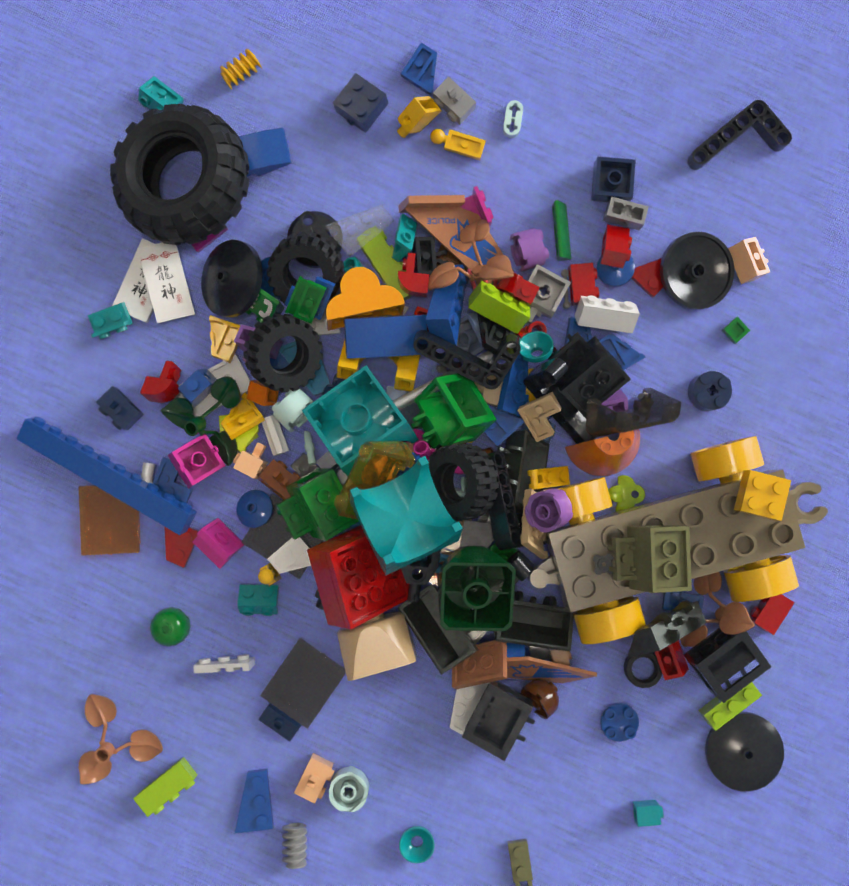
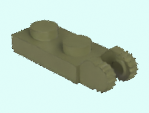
M527 839L507 841L515 886H520L521 881H527L528 886H533Z

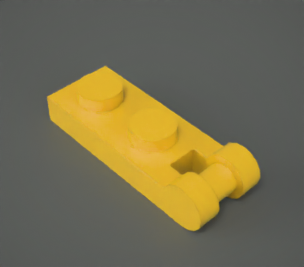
M568 466L527 470L531 482L529 489L570 485Z

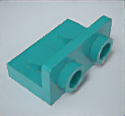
M155 76L139 87L138 101L150 110H163L164 105L183 104L184 98Z
M125 302L87 315L94 331L91 334L92 338L99 337L100 340L111 336L110 332L116 330L117 333L128 330L127 326L133 324Z

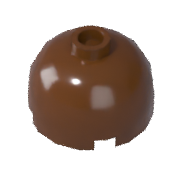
M536 679L522 688L521 694L533 700V706L537 709L534 712L541 718L548 719L558 708V689L552 682L548 683L545 680Z

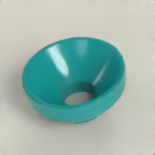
M530 332L520 339V356L527 362H542L548 359L553 352V340L545 332ZM536 350L543 352L540 356L537 357L532 355V353Z
M412 826L403 832L399 841V850L407 861L416 864L427 861L434 852V838L426 828ZM414 836L422 838L423 842L420 846H414L411 843V839Z

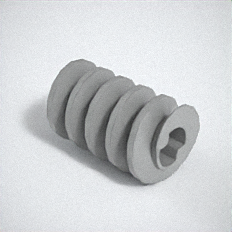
M291 823L282 827L283 830L288 831V833L282 835L283 838L288 839V841L282 842L283 846L288 847L282 850L283 854L288 855L283 857L282 861L287 863L286 867L289 869L303 868L307 864L305 860L307 857L305 852L307 849L305 844L307 842V837L305 836L307 834L306 824Z

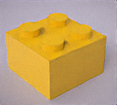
M743 470L734 510L770 520L782 521L791 480L753 470Z

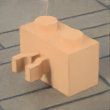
M756 237L742 240L728 248L741 284L754 281L770 273L767 265L769 261L764 258L763 253L765 251L760 248Z
M257 442L253 453L247 451L237 453L233 460L235 464L233 468L253 479H258V476L269 463L260 458L267 446Z
M313 753L294 794L315 804L317 798L321 799L326 790L323 786L326 780L330 782L335 770H332L334 763Z

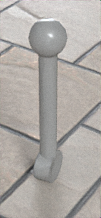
M564 269L561 272V276L567 280L569 273L567 269ZM567 289L564 295L565 302L563 303V307L566 309L570 308L571 305L568 301Z

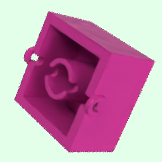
M206 434L200 435L168 455L188 489L226 466L218 454V448L215 445L213 446Z

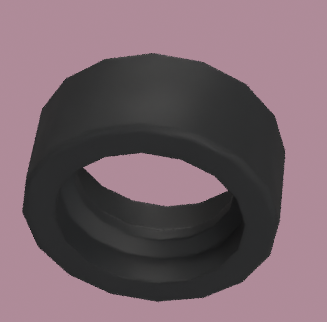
M653 653L634 657L627 656L625 659L624 673L627 679L635 686L650 688L661 679L662 671L657 657ZM640 657L649 658L654 665L653 675L646 680L637 679L632 673V665Z

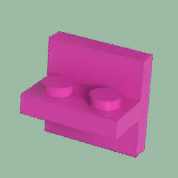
M219 518L201 528L197 533L198 536L193 541L219 569L245 545Z

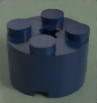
M709 371L698 375L690 382L688 387L689 400H691L695 408L701 411H712L724 407L732 395L730 379L716 371ZM708 388H710V390L712 391L711 395L710 392L707 391Z

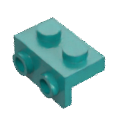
M405 214L400 215L395 236L392 258L397 262L403 257H407L408 253L412 251L417 222Z
M240 584L237 603L239 613L246 616L253 614L272 616L273 614H278L279 586Z

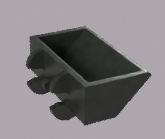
M526 430L514 432L507 438L505 448H497V451H501L505 456L516 513L523 514L524 493L526 489H529V484H531L527 470L546 468L550 445L544 440L536 442L532 434ZM542 488V489H534V491H535V492H540V491H543V488Z
M431 584L420 592L419 602H415L413 597V602L406 601L398 609L400 613L404 614L406 622L442 675L477 652L478 648L468 635L471 631L445 630L440 625L438 588L435 584Z
M514 591L512 626L506 631H494L495 640L570 651L574 612L570 613L566 608L556 606L555 596H546L543 603L538 604L536 603V597L531 596L530 602L523 601V592Z
M682 601L671 612H662L649 624L638 629L635 632L628 656L634 657L660 651L705 625L707 622L698 601L692 603L690 601Z

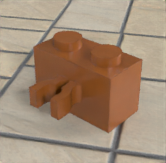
M273 459L258 476V480L281 499L285 500L290 497L285 486L301 477L295 472L291 474L287 470L288 467L279 460L277 462Z

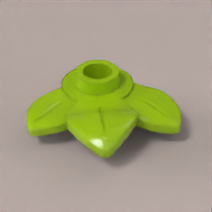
M625 475L618 476L619 485L613 486L608 490L611 500L618 502L616 512L632 508L645 498L644 489L636 485L631 477ZM633 491L639 493L637 498L632 497Z

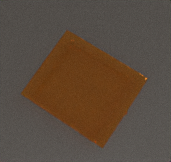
M79 486L81 555H112L140 552L139 511L97 486Z

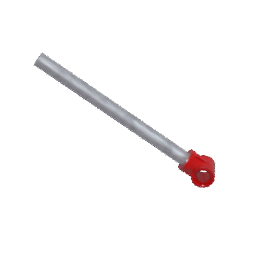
M535 321L522 328L515 335L521 339L527 333L532 332V328L547 333V328L544 323ZM510 343L507 345L508 348H514L517 346L514 343ZM486 351L477 357L489 363L494 354ZM473 366V367H471L470 369H471L472 371H475V370H477V369H479V368L476 367V366ZM450 370L441 376L452 375L457 373ZM433 380L393 400V403L399 411L415 403L418 395ZM436 386L431 393L439 390L438 387Z

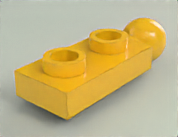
M435 129L430 134V139L434 144L445 143L444 150L480 161L486 140L454 130H449L448 136L441 129Z
M271 563L260 568L258 574L259 581L269 586L282 579Z

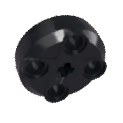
M305 211L291 223L287 238L293 233L296 236L299 232H306V235H310L311 232L317 233L316 237H326L328 244L332 242L336 246L334 251L341 252L343 244L341 227L330 215L319 211ZM306 218H310L313 220V224L307 226L303 221ZM334 229L338 232V235L331 237L328 235V231ZM294 258L304 266L320 268L316 262L309 258Z

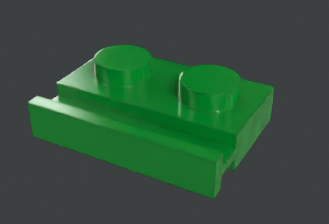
M300 276L285 313H290L294 317L312 324L327 287L311 280L303 279Z

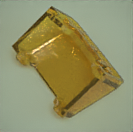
M368 441L361 445L359 455L340 494L335 498L334 505L339 516L357 519L350 504L351 489L358 487V489L364 490L380 486L395 479L399 470L404 471L406 467L411 468L413 466L415 458L406 442Z

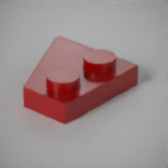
M164 526L166 560L183 568L186 567L195 546L193 541L198 536L197 533L199 531L189 527L187 532L178 535Z

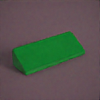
M555 200L552 205L557 260H571L567 206L565 203Z

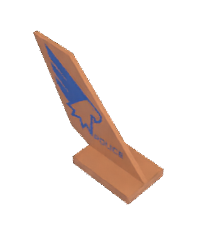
M465 195L407 196L398 205L399 213H408L467 269H471L472 272L473 268L479 264L472 242L468 244L462 243L460 233L467 225L482 219L479 214L460 207L465 203ZM490 232L486 239L476 241L483 265L487 264L490 258L503 255Z
M493 640L476 644L478 651L452 668V687L457 690L507 678L523 680L540 679L546 682L567 683L596 677L597 672L529 656L507 658V642Z

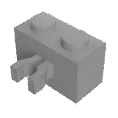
M449 76L433 92L434 102L440 109L447 112V116L451 121H456L459 125L476 108V101Z

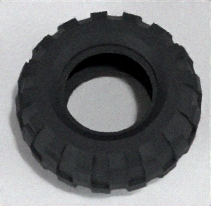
M169 104L164 105L163 110L151 109L142 114L143 120L137 124L132 122L126 128L127 136L123 142H117L113 152L116 160L115 163L110 165L111 182L114 185L112 187L113 195L118 208L123 211L125 219L134 228L151 239L159 240L164 244L181 245V243L185 242L194 244L207 240V236L210 234H219L227 228L225 224L232 216L236 218L242 209L241 200L247 196L249 179L246 175L249 174L250 170L247 153L243 149L241 139L219 115H214L209 109L200 106ZM188 151L200 152L202 156V172L196 185L179 198L162 199L159 191V181L167 163L181 153Z

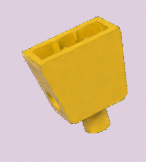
M431 96L413 98L399 115L398 121L401 126L397 129V132L401 137L405 138L408 134L422 131L442 111Z

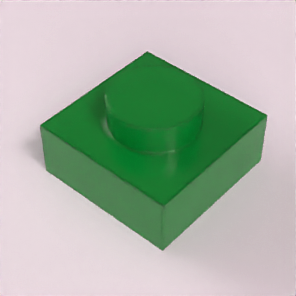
M739 317L734 318L722 329L734 344L751 331Z

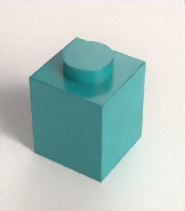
M656 800L632 801L634 822L638 827L661 825V818L664 817L663 808Z

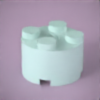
M300 388L296 391L289 389L285 393L286 397L281 402L275 403L271 409L274 412L273 416L289 432L295 431L292 429L293 427L297 426L299 428L308 420L302 410L314 402Z
M354 766L345 767L337 771L329 787L331 804L342 812H355L363 807L369 791V782L366 775ZM346 787H348V788L351 787V788H352V791H351V790L346 791L345 789H346Z

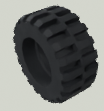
M299 232L297 236L293 233L287 239L284 238L275 248L267 264L269 266L267 268V276L270 277L268 283L270 287H274L272 291L274 295H279L281 297L280 301L284 304L291 286H296L297 280L289 270V262L297 257L309 258L319 265L323 273V279L335 283L329 300L335 297L344 275V263L340 261L342 257L340 252L334 251L336 246L332 242L328 244L326 237L318 238L316 237L317 233L313 232L310 235H306V232Z
M274 314L273 318L270 316L263 318V323L258 321L254 325L256 329L254 331L250 330L248 336H250L249 341L244 343L247 351H244L243 355L248 360L245 365L251 371L250 374L260 383L274 391L288 392L289 389L296 391L299 390L300 385L305 387L308 384L307 381L309 379L313 380L316 376L314 374L316 369L319 370L321 367L319 360L323 359V353L320 352L323 346L322 342L318 341L320 338L318 333L313 331L314 328L310 324L288 314ZM285 336L294 337L297 345L294 360L285 368L273 369L270 364V351L273 345Z
M472 444L440 447L430 455V460H428L430 474L438 495L446 510L456 522L483 516L487 513V509H491L494 504L492 500H496L498 494L496 492V489L499 488V482H497L496 478L498 472L494 470L495 464L493 460H489L490 456L485 451H482L480 447L472 446ZM458 466L464 472L467 481V489L463 499L457 494L453 483L454 472Z

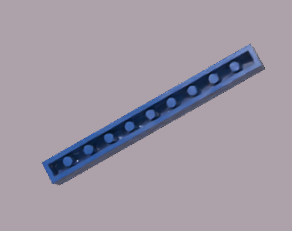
M40 417L25 419L16 438L18 441L176 534L181 535L188 531L197 511L192 509L191 505L179 502L175 499L174 495L164 493L159 490L157 485L142 480L143 478L140 475L126 471V467L123 465L114 464L110 461L109 457L97 454L92 447L80 444L75 437L65 435L58 427L46 424L44 419Z

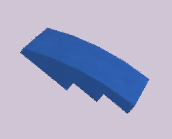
M284 128L264 130L239 136L249 161L250 170L246 177L253 174L261 176L292 164Z
M426 315L344 319L346 358L421 355L415 351L413 344L415 334L418 331H427ZM424 339L418 340L420 344H427V341Z

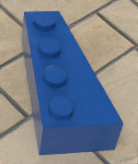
M455 265V267H460L464 270L463 265ZM459 272V277L453 284L444 288L434 289L425 319L429 332L456 346L465 288L469 280L461 272Z

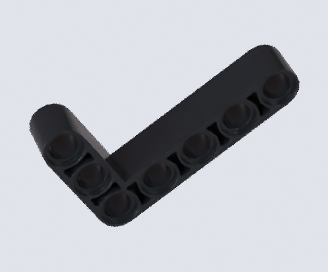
M755 100L697 147L688 157L687 163L691 169L699 170L751 127L755 129L773 151L783 150L791 142L792 134L764 101ZM753 108L757 109L759 114H755ZM738 120L743 121L745 126H741ZM765 123L770 124L771 129L767 128ZM723 132L729 133L730 138H726ZM777 137H780L783 140V143H780L777 140ZM709 144H713L716 150H712ZM694 156H699L702 162H697Z
M420 330L415 334L413 344L415 351L491 390L500 386L521 351L520 339L515 334H508L503 338L489 363L426 330ZM424 339V340H426L428 343H427V344H420V343L418 342V340ZM510 343H514L517 345L514 348L507 347V345ZM441 348L445 350V352L438 353L436 352V349ZM459 357L462 361L455 362L453 359ZM500 359L507 361L504 364L497 363ZM476 366L479 370L472 371L470 368ZM493 375L497 378L494 380H490L487 377Z
M554 358L536 366L523 380L527 389L536 399L553 392L562 409L551 416L576 444L594 440L599 435L597 428L561 393L556 384L568 371L567 364L560 358Z
M501 451L488 453L490 456L488 459L493 460L495 464L494 470L498 472L496 478L497 482H499V488L496 489L498 493L496 500H492L494 504L491 509H488L495 544L499 550L524 547L520 540L522 528L519 527L505 456Z

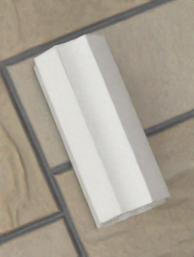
M273 415L265 417L262 425L273 456L289 451L280 422Z

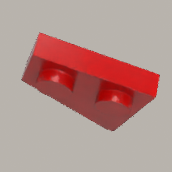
M661 259L636 267L631 278L652 298L663 288L660 278Z

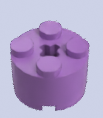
M531 228L511 234L510 240H513L514 245L510 246L516 266H521L519 269L521 272L535 268L537 264L542 266L545 264L546 259L549 258V251L544 247L542 241L544 236L541 229Z
M550 488L537 492L529 497L528 504L525 506V516L528 523L540 530V532H550L563 527L573 517L571 501L562 489Z

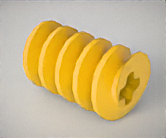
M245 49L246 56L239 53L240 60L235 57L232 58L233 64L229 61L226 62L227 69L220 66V74L230 89H232V82L235 85H239L238 78L245 81L244 74L251 77L250 70L257 73V65L262 68L258 59L249 49Z

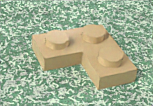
M553 392L520 406L518 412L535 441L539 442L554 435L555 431L547 417L560 412L562 407Z

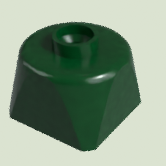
M469 546L458 549L450 554L439 569L440 625L445 630L458 631L508 630L512 626L516 569L500 555L485 547Z

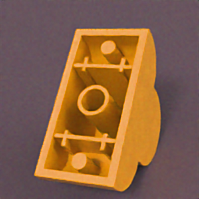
M365 267L352 268L341 279L340 294L333 297L327 305V329L329 331L343 328L344 319L403 315L405 306L403 296L392 286H380L378 277L370 269Z

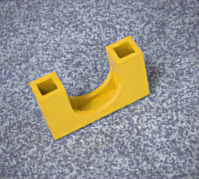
M345 339L337 366V378L347 379L357 372L361 362L365 359L346 358ZM421 355L388 357L397 366L394 389L409 392L414 389Z

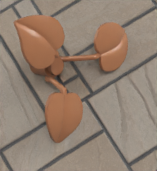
M486 220L473 222L467 225L460 233L462 243L468 244L472 242L479 264L473 268L472 275L460 267H455L453 262L443 263L431 273L428 282L429 291L453 284L458 279L459 272L470 278L472 282L475 280L477 285L481 280H488V283L491 284L492 280L514 276L511 262L505 255L494 256L487 261V264H482L476 241L486 239L489 234L490 227Z
M720 572L694 578L695 590L701 595L708 594L720 606L715 612L716 619H705L707 623L719 624L721 631L729 635L743 633L755 626L743 604L731 602L725 605L712 594V592H717L721 588L722 577ZM703 625L681 638L683 647H694L705 639L708 635L707 627Z
M95 694L89 695L85 703L86 719L93 727H99L102 724L104 727L99 748L96 751L84 753L79 760L80 784L95 783L107 777L112 769V763L109 759L113 754H117V752L128 746H131L129 752L135 760L145 762L153 759L163 751L160 740L148 730H137L131 734V742H127L115 749L112 743L105 742V736L108 726L107 722H111L116 717V705L107 697Z

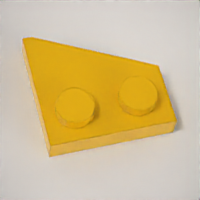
M210 315L211 355L214 358L231 363L238 347L234 340L240 325Z
M246 392L242 394L240 403L232 408L229 415L221 422L222 428L231 440L265 421L255 404L246 399Z

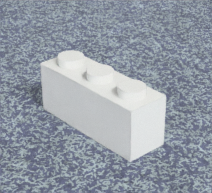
M581 296L574 316L579 326L633 333L640 313L636 304L630 301L619 302L611 298L600 299L595 296Z

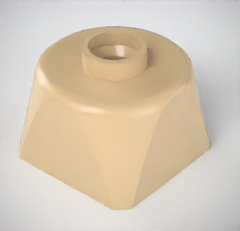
M400 611L382 613L351 630L341 628L337 632L348 681L416 662V649L404 614L400 613Z

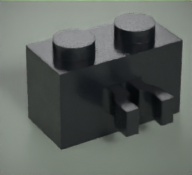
M434 237L414 238L412 253H416L414 273L429 274L430 277L433 270L437 267L436 264L441 265L448 262V260L436 259L441 255L446 256L447 250H441L436 253Z

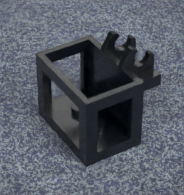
M577 332L573 336L567 335L569 342L559 351L554 346L553 353L548 359L560 358L567 364L568 371L556 384L561 393L586 417L631 379L596 336L586 342Z
M719 627L684 654V657L708 690L723 703L771 668V665L747 631L729 635L722 632ZM753 660H756L759 665L746 673L744 667ZM740 671L743 677L731 685L728 679ZM723 683L728 687L725 691L721 687Z
M499 681L489 682L463 731L462 737L505 761L516 739L525 741L526 738L519 734L525 722L531 724L535 722L534 719L528 717L533 709V700Z

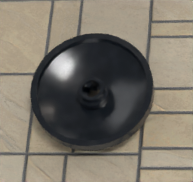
M691 232L676 238L667 247L661 259L660 278L667 295L678 305L694 310L709 308L719 303L729 292L734 279V262L729 249L719 238L706 232Z
M227 240L219 244L206 260L201 277L202 295L207 307L219 316L228 318L240 316L257 299L262 285L263 271L260 257L250 244L239 240Z
M740 712L717 731L711 728L706 739L705 757L711 772L721 783L738 791H754L765 787L778 775L784 760V745L779 732L768 720L754 713Z

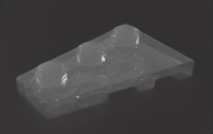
M379 205L325 225V228L350 257L393 223L394 218L383 205Z

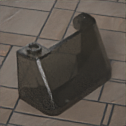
M646 388L643 389L644 396L640 400H634V409L616 412L602 405L601 400L597 398L588 399L586 431L593 437H602L670 423L679 417L681 401L655 389Z

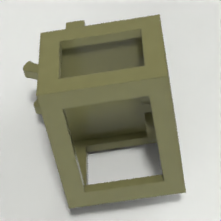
M627 526V537L612 538V546H608V550L615 551V567H609V571L613 572L614 580H629V589L649 593L692 591L689 526Z

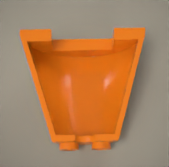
M636 429L619 433V437L615 441L610 440L607 436L567 446L565 450L574 465L584 472L595 476L613 475L628 467L636 457L640 445V431Z

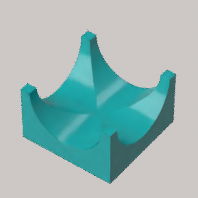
M367 365L302 410L339 467L354 484L361 481L360 472L362 467L376 452L395 442L409 441L413 444L419 440L407 420Z
M426 456L419 458L408 471L385 484L370 489L361 490L355 487L350 490V504L385 576L460 539L463 528L459 521L453 520L443 505L433 483Z

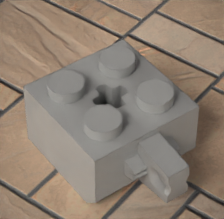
M537 264L528 281L539 286L540 290L546 288L548 295L542 296L541 291L538 290L531 306L528 305L530 307L528 323L530 324L535 315L540 317L543 314L551 319L571 283Z

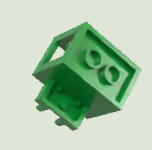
M457 373L436 377L418 395L415 402L420 412L412 419L414 423L411 424V427L413 429L422 427L425 431L422 435L423 441L429 443L432 449H438L440 446L445 447L447 445H458L475 441L497 419L474 381ZM436 386L440 390L439 392L431 393Z
M317 468L285 486L290 497L275 505L278 509L276 511L277 514L282 515L287 524L286 531L290 532L294 540L309 532L311 537L327 541L359 522L333 469ZM315 475H318L317 477L313 478L312 480H310V481H308V482H306V483H304V484H301V483L307 481L308 479L314 477Z

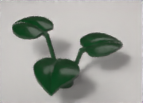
M225 376L217 379L212 385L211 395L218 402L203 415L196 417L192 415L194 411L193 406L184 398L172 400L161 409V412L167 419L184 429L190 436H195L198 433L201 436L204 434H214L209 440L213 446L215 445L218 448V454L223 462L229 466L237 454L236 439L231 440L225 430L220 433L204 430L206 428V420L204 418L221 403L226 408H234L240 402L241 394L236 381L232 377Z

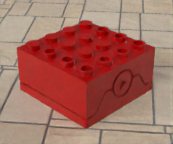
M361 525L307 549L328 625L351 630L407 600L409 584L406 583L402 570L398 569L385 576Z

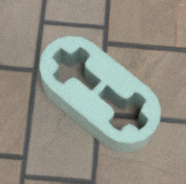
M517 100L510 101L505 111L503 133L508 138L517 137L521 128L523 105ZM513 106L518 110L515 117H512V110H509ZM511 122H514L515 130L513 133L508 129Z

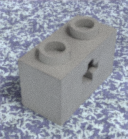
M611 197L607 203L603 221L640 230L644 226L649 206Z

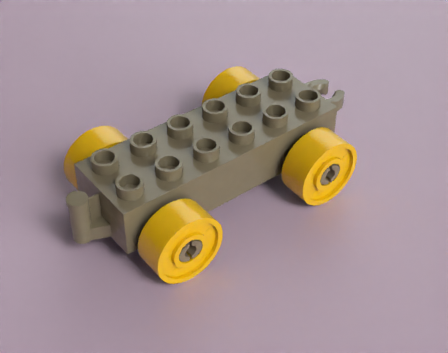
M751 436L690 453L698 482L719 478V484L599 517H594L593 513L613 506L605 477L558 488L564 490L570 499L573 517L569 520V525L550 532H544L546 533V543L550 556L537 566H534V570L527 579L538 589L546 587L547 584L558 585L564 607L570 613L574 612L573 616L582 644L604 643L633 635L638 629L646 626L639 598L633 596L644 593V591L629 589V580L616 581L613 574L602 573L597 575L594 572L596 567L593 558L595 555L606 556L611 554L614 557L612 563L613 567H615V551L608 550V546H612V538L627 537V526L679 525L689 526L691 579L723 571L731 600L734 602L754 601L777 596L794 590L799 586L791 556L782 554L805 548L799 525L815 524L821 521L828 513V509L824 506H816L809 512L802 511L798 506V500L801 495L818 494L821 492V486L812 482H801L791 485L782 521L770 520L735 511L734 506L743 470H751L764 465L757 436ZM783 469L761 472L786 479Z

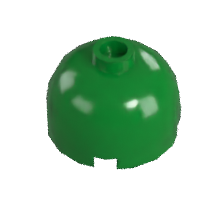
M164 608L156 613L151 620V636L160 645L167 647L178 645L189 635L190 620L179 608Z

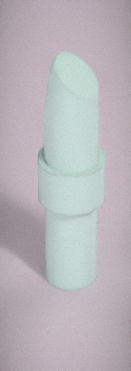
M304 431L305 452H307L308 464L315 465V448L311 433Z

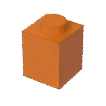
M251 380L246 399L262 406L274 405L277 403L279 390H271L258 380Z

